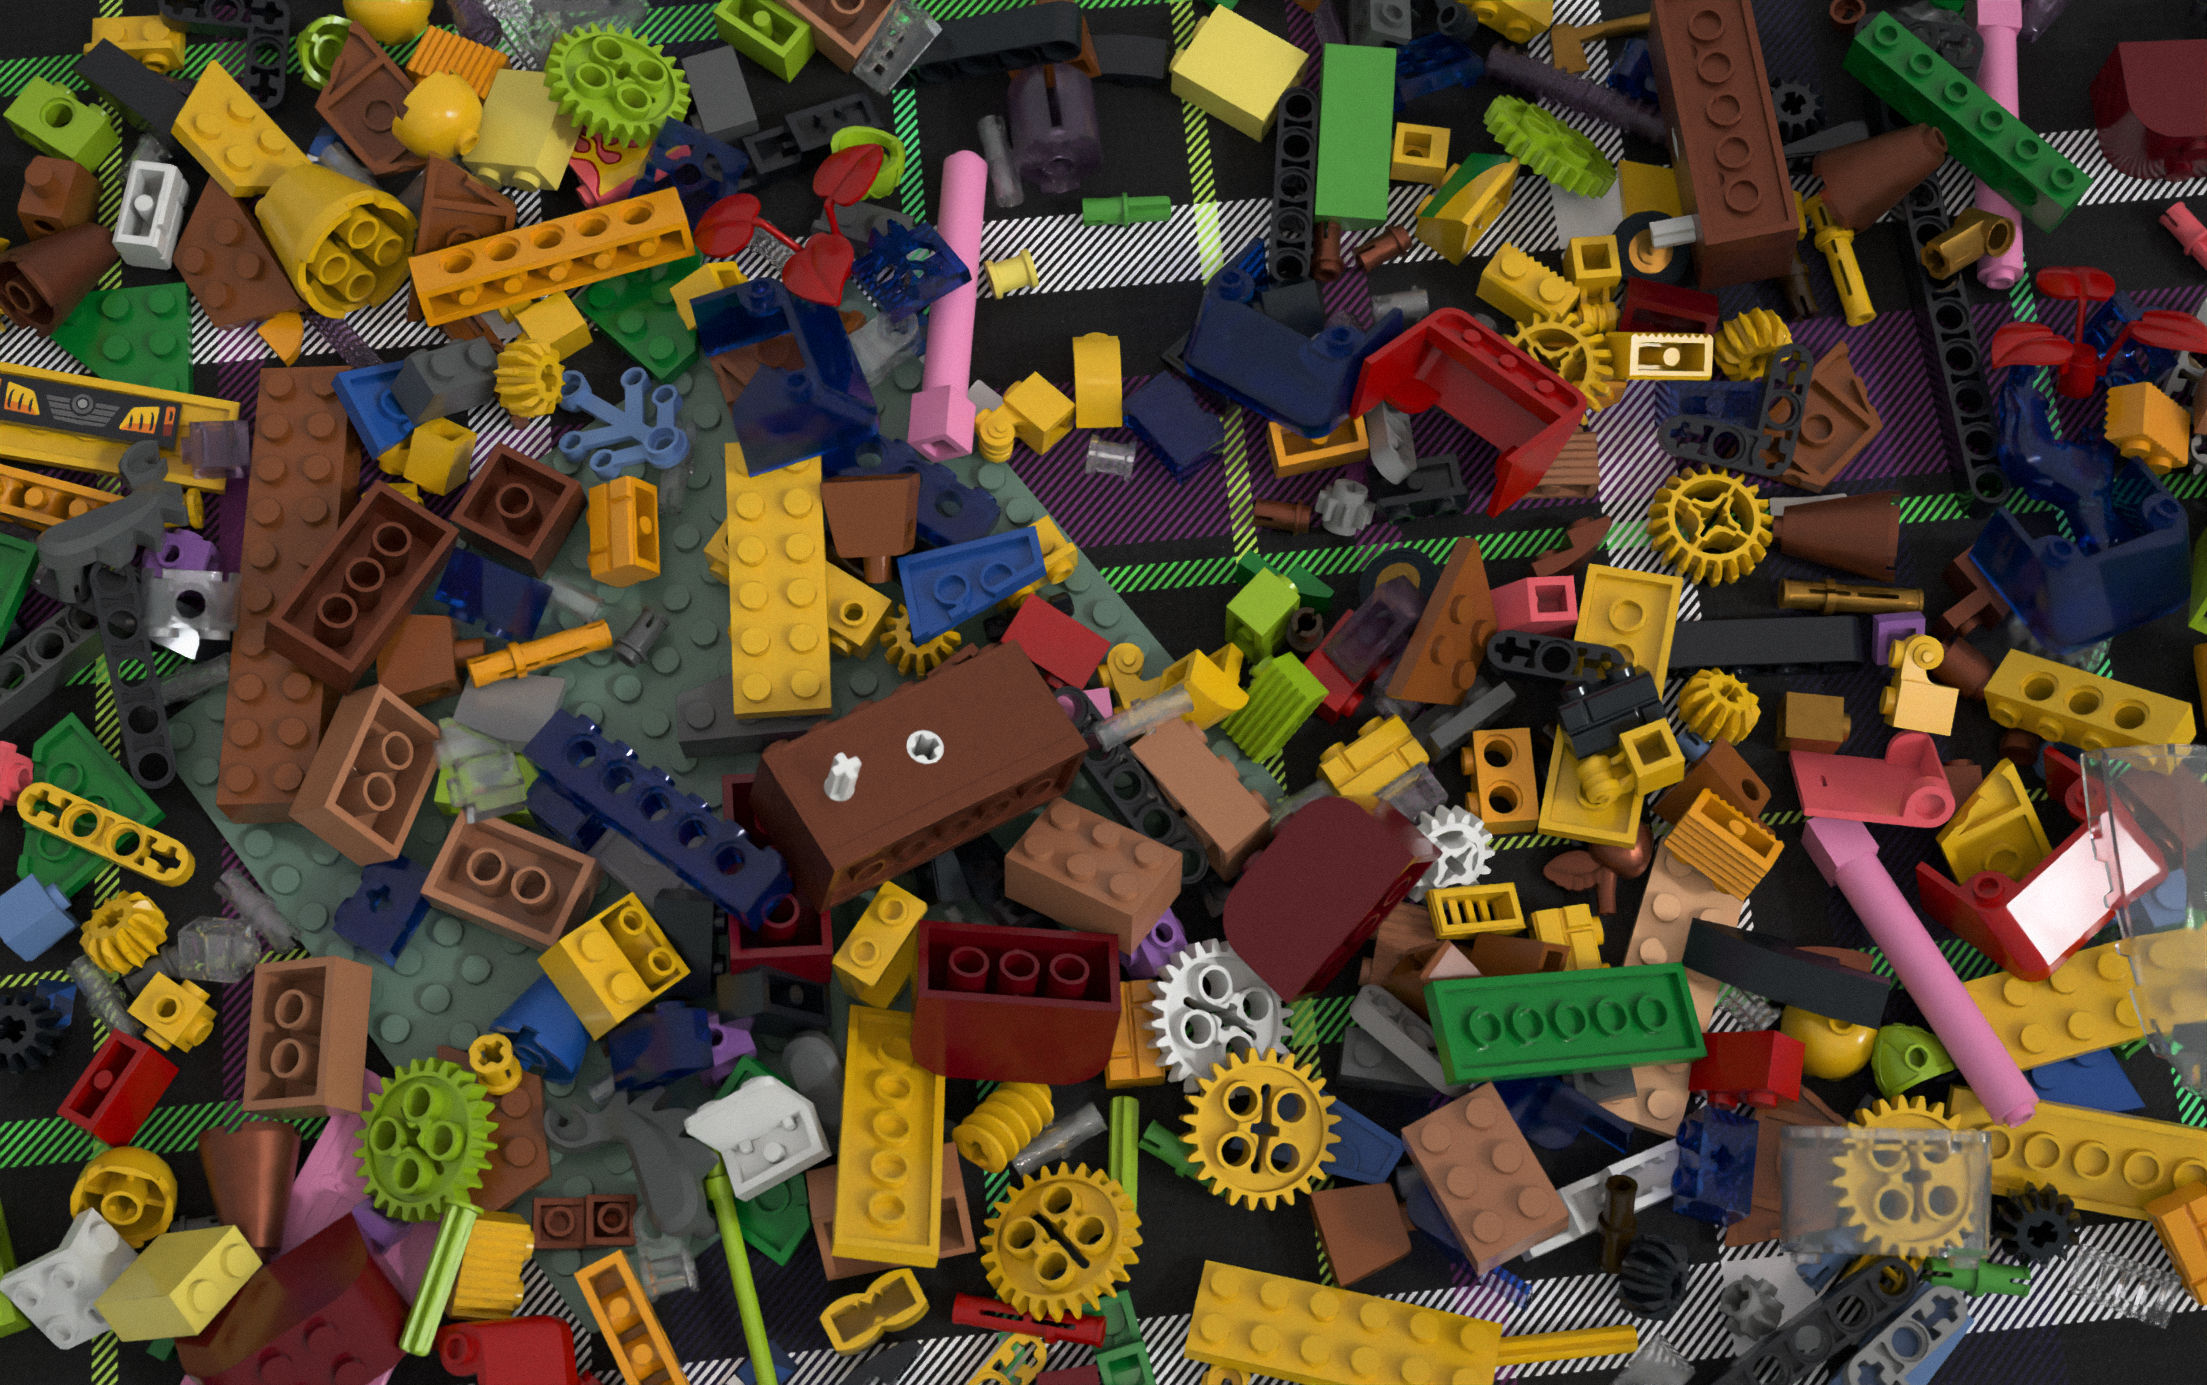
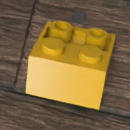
M631 892L560 939L537 959L594 1041L691 973L634 892Z

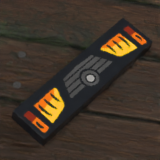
M0 373L1 424L133 445L143 440H155L158 442L159 450L175 452L183 412V405L181 403Z

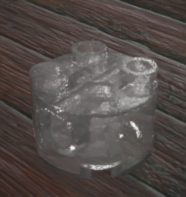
M142 568L140 626H149L148 636L179 638V628L199 629V639L229 640L230 631H239L242 574L228 573V582H222L223 572L162 569V578H155V568ZM184 591H195L204 599V611L196 618H185L176 609L177 597Z

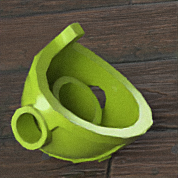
M328 14L327 17L316 19L298 34L296 49L298 50L300 64L305 71L302 78L303 83L318 90H322L323 87L327 86L331 77V68L336 57L340 56L348 38L351 20Z
M867 126L842 128L833 135L830 143L832 154L847 147L874 143L887 148L890 152V156L883 155V160L874 183L859 201L866 200L867 198L880 199L886 195L889 196L895 186L898 187L901 183L900 179L905 171L906 151L903 142L883 130Z
M1904 1023L1883 1026L1874 1040L1871 1065L1875 1076V1083L1889 1104L1892 1096H1897L1906 1089L1929 1078L1958 1068L1938 1037L1932 1033L1929 1034L1919 1026L1913 1025L1911 1027L1906 1026Z

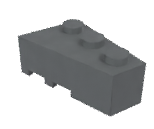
M732 673L676 696L678 742L685 759L762 752L776 741L787 739L790 742L805 735L816 723L826 720V714L736 720L734 716Z

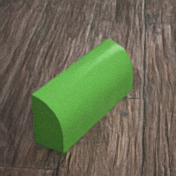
M1325 43L1320 64L1319 116L1312 229L1316 223L1323 221L1324 230H1328V221H1333L1341 225L1342 231H1361L1379 227L1387 221L1396 66L1395 48Z

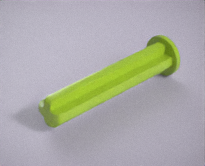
M1130 1096L1113 1097L1110 1101L1108 1179L1110 1181L1116 1179L1124 1190L1123 1194L1128 1193L1135 1205L1133 1210L1137 1214L1139 1102Z
M445 1197L443 1203L448 1206L399 1342L400 1349L418 1356H426L430 1351L476 1217L484 1213V1209L453 1198Z

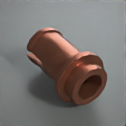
M1323 221L1313 226L1314 256L1310 260V271L1313 273V277L1321 282L1336 281L1340 278V273L1345 268V262L1340 258L1342 227L1333 221H1328V237L1324 233Z
M1389 224L1385 226L1384 233L1359 247L1353 248L1352 254L1359 268L1361 267L1362 272L1367 274L1372 269L1397 255L1401 258L1407 256V250L1412 248L1413 245L1408 232L1401 224L1396 226Z
M1257 497L1252 526L1293 531V536L1298 537L1299 533L1308 534L1312 506L1303 505V500H1299L1298 504Z

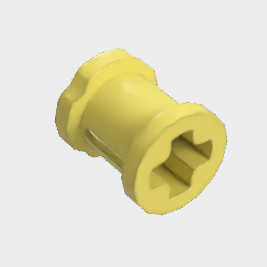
M1027 248L1020 250L1018 256L996 263H993L991 259L983 262L986 278L995 300L1003 298V293L1028 285L1031 289L1039 287L1036 268Z

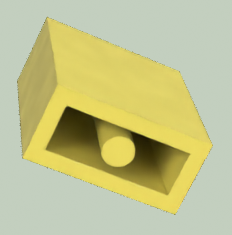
M1218 4L1210 17L1204 15L1199 20L1193 31V41L1186 50L1179 49L1173 57L1169 66V72L1172 73L1171 92L1261 143L1277 119L1281 95L1292 87H1299L1306 78L1309 54Z
M498 69L483 106L482 125L478 132L480 135L479 142L461 160L476 175V178L493 189L508 186L518 187L527 192H537L538 189L558 191L583 124L572 128L570 124L573 116L571 114L559 115L557 113L561 102L548 100L551 88L543 85L546 77L545 72Z
M235 1225L159 1234L93 1304L122 1342L198 1335L263 1263Z

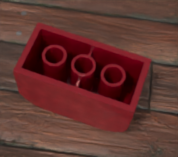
M2207 39L2118 42L2089 87L2098 142L2104 157L2116 170L2137 179H2166L2168 182H2182L2190 178L2207 177Z
M756 773L722 775L724 864L731 976L759 964H764L814 982L831 984L833 944L830 909L821 914L817 912L749 804L748 799Z
M1354 794L1317 798L1304 805L1295 815L1293 813L1286 815L1273 829L1272 835L1275 839L1265 851L1262 849L1257 850L1243 864L1241 871L1244 875L1230 891L1223 910V927L1226 938L1234 952L1287 1004L1320 996L1440 858L1443 852L1392 804L1380 797L1369 794Z
M919 920L911 968L910 1050L913 1058L921 1067L934 1074L949 1078L1068 1085L1086 1081L1099 1074L1107 1066L1111 1058L1122 1012L1118 934Z
M350 1211L252 1275L198 1335L173 1338L182 1367L196 1385H367L391 1369L407 1353L399 1348V1342L413 1303L399 1275Z

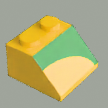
M1471 153L1461 166L1458 163H1454L1441 181L1443 188L1435 197L1431 194L1427 195L1417 208L1414 216L1418 219L1414 237L1458 266L1510 203L1521 163L1518 162L1519 159L1508 155Z

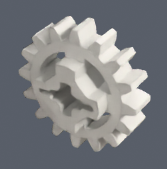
M1438 805L1434 817L1422 811L1420 813L1421 824L1416 828L1435 844L1443 854L1407 896L1416 903L1419 901L1425 907H1428L1425 892L1430 889L1480 885L1476 880L1479 874L1486 875L1491 872V869L1484 865V860L1494 856L1495 850L1486 845L1493 836L1492 833L1483 828L1484 822L1460 806L1455 805L1450 811L1445 806ZM1442 903L1444 909H1449L1447 903Z

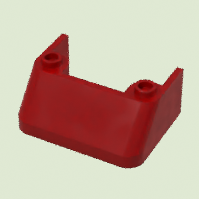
M1447 307L1436 310L1364 359L1348 415L1356 420L1383 400L1398 411L1406 414L1422 413L1435 404L1503 452L1497 458L1494 467V473L1498 480L1486 514L1494 519L1538 485L1580 424L1587 407V399L1575 386L1468 313L1460 309Z
M2050 745L2043 751L2047 796L2064 806L2069 815L2082 825L2018 884L2000 872L1983 871L1973 875L1963 885L1958 887L1923 861L1915 867L1922 910L2009 973L2027 982H2038L2050 977L2156 878L2159 869L2157 850L2113 787Z
M531 1315L448 1325L437 1328L430 1350H439L441 1362L449 1373L456 1376L477 1374L478 1385H578L573 1333L567 1321L560 1316Z

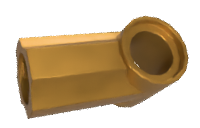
M1975 207L1965 208L1958 215L1952 228L1928 241L1927 245L1920 249L1921 263L1926 266L1932 277L1944 280L1984 255L1995 258L2001 257L2013 245L2016 236L2015 224L2010 218Z

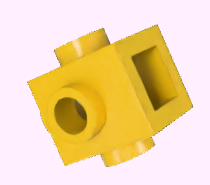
M159 971L127 1010V1012L148 1026L142 1034L166 1052L174 1044L186 1053L189 1052L192 1046L200 1045L209 1036L214 1025L212 1021L218 1014L205 1004L211 996L187 978L179 986Z

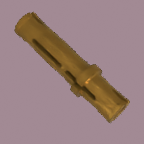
M1782 578L1778 586L1777 603L1780 609L1819 610L1820 615L1829 616L1834 611L1873 615L1915 611L1922 613L1924 593L1921 588L1909 589L1875 585L1838 584L1834 578H1823L1821 582L1796 581Z

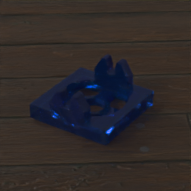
M1440 31L1412 40L1407 45L1401 44L1392 47L1396 49L1393 112L1397 113L1405 110L1406 101L1463 82L1464 88L1475 85L1476 77L1485 74L1483 59L1463 42L1455 43ZM1425 58H1434L1427 62H1417ZM1450 59V65L1444 67L1441 66L1443 61ZM1412 72H1426L1410 79H1403L1401 77Z
M667 115L627 191V198L630 199L658 191L654 180L658 168L670 174L671 182L674 185L673 187L676 186L681 203L687 193L695 192L699 189L716 196L700 207L684 208L689 227L695 230L698 222L711 206L719 200L737 193L738 181L749 162V155ZM695 145L690 156H682L674 160L665 155L666 151L675 146ZM708 152L716 157L721 166L722 182L706 175L703 162ZM684 163L694 164L700 169L701 178L693 185H683L675 177L676 169Z
M890 218L887 220L888 234L886 236H882L876 227L872 228L867 243L870 253L852 262L851 266L855 279L892 324L901 321L972 280L969 268L928 221L908 231L903 224ZM920 248L932 250L936 253L923 261H909L906 258V255ZM892 264L896 268L893 278L878 285L879 271ZM912 270H921L923 275L918 278ZM906 274L904 282L900 281L902 276Z
M2122 290L2112 295L2084 326L2082 343L2094 346L2101 361L2119 337L2109 327L2108 321H2121L2126 327L2132 320L2141 321L2142 315L2146 311L2166 309L2158 306H2146L2139 310L2125 290ZM2130 335L2108 365L2106 376L2101 377L2097 375V379L2106 391L2111 387L2141 382H2151L2153 386H2157L2179 362L2169 349L2140 343ZM2138 346L2141 347L2149 358L2147 375L2144 374L2139 367L2140 364L2136 361L2135 349ZM2124 355H2126V364L2120 361Z

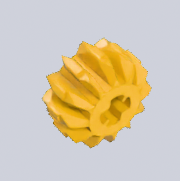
M1756 307L1745 315L1739 312L1737 318L1732 321H1724V329L1713 334L1715 342L1713 344V358L1717 366L1723 370L1724 374L1732 382L1743 380L1746 384H1749L1757 377L1763 378L1766 360L1775 347L1793 343L1790 338L1791 333L1786 324L1782 322L1781 318L1772 309L1762 312ZM1790 357L1781 358L1780 362L1786 361Z
M539 339L516 340L512 343H506L504 352L497 354L498 369L493 371V374L497 377L494 391L501 394L500 406L508 408L511 415H518L521 418H534L535 416L553 414L556 404L562 403L561 388L566 386V383L562 380L565 366L559 364V350L552 349L549 342Z
M900 603L897 607L900 618L887 616L884 623L885 628L889 632L880 635L881 646L888 649L884 654L885 660L888 664L899 663L898 673L903 677L915 668L917 679L923 681L926 677L925 669L932 668L933 670L942 661H946L957 653L953 647L961 644V634L953 631L955 628L953 627L928 643L916 648L912 641L913 634L907 606Z
M1716 667L1710 671L1700 669L1696 675L1690 678L1679 693V698L1676 701L1680 709L1678 718L1690 725L1688 732L1699 734L1703 743L1709 740L1715 742L1723 736L1731 745L1736 746L1748 736L1758 721L1757 718L1761 711L1756 704L1759 698L1755 694L1748 692V683H1740L1735 679L1733 672L1725 675Z
M124 890L114 900L106 897L102 907L91 910L93 917L82 924L81 929L84 934L79 943L83 946L84 952L100 969H104L109 974L118 971L126 975L134 965L143 968L144 962L149 956L158 955L156 947L168 939L165 930L169 923L165 919L164 913L148 896H144L140 891L130 894Z

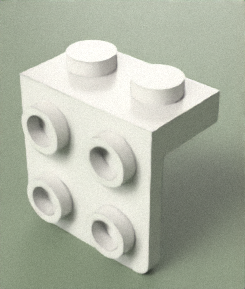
M757 1076L745 1081L741 1085L740 1090L721 1100H713L701 1105L697 1109L696 1114L684 1121L688 1134L722 1154L735 1195L744 1202L832 1156L814 1103L773 1076Z
M91 1207L77 1214L58 1249L6 1273L0 1281V1290L58 1348L70 1349L112 1329L93 1303L139 1255Z

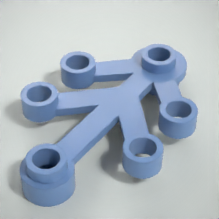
M632 367L621 376L620 382L625 390V412L592 394V389L581 372L570 370L562 373V380L566 383V386L561 388L563 399L562 403H558V405L562 409L573 413L584 411L608 425L607 427L586 432L570 431L563 435L559 441V449L567 461L572 463L580 462L594 448L629 440L638 442L640 445L614 452L611 449H602L592 455L589 464L599 480L609 481L619 475L622 467L648 462L655 468L665 469L677 465L687 456L690 449L689 439L684 431L676 428V413L682 408L683 399L675 386L670 384L662 385L653 392L651 399L657 409V426L651 428L645 424V395L650 392L652 382L643 368Z

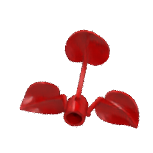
M875 143L847 147L833 153L820 165L814 176L813 190L818 197L826 199L824 209L831 234L824 232L814 234L808 239L805 248L766 220L756 218L761 209V203L757 197L746 193L729 195L711 206L695 228L693 244L708 257L726 258L735 255L750 242L754 233V227L761 228L796 252L787 260L782 271V282L788 291L812 303L839 307L845 281L853 274L855 262L853 260V246L839 230L834 206L836 203L842 207L852 206L868 192L879 172L884 155L883 147Z
M2048 266L2037 273L2035 280L2037 288L2049 297L2060 300L2077 299L2078 302L2073 344L2065 339L2063 335H2054L2053 331L2046 325L2035 322H2011L2002 326L1994 336L1991 346V364L1993 369L2009 365H2058L2056 390L2066 397L2083 399L2093 394L2097 375L2101 377L2106 376L2108 365L2130 335L2138 342L2149 346L2207 354V326L2197 317L2185 312L2174 310L2146 311L2143 313L2141 321L2132 320L2127 324L2100 361L2097 349L2092 345L2082 343L2087 300H2110L2115 292L2114 280L2108 273L2090 266Z

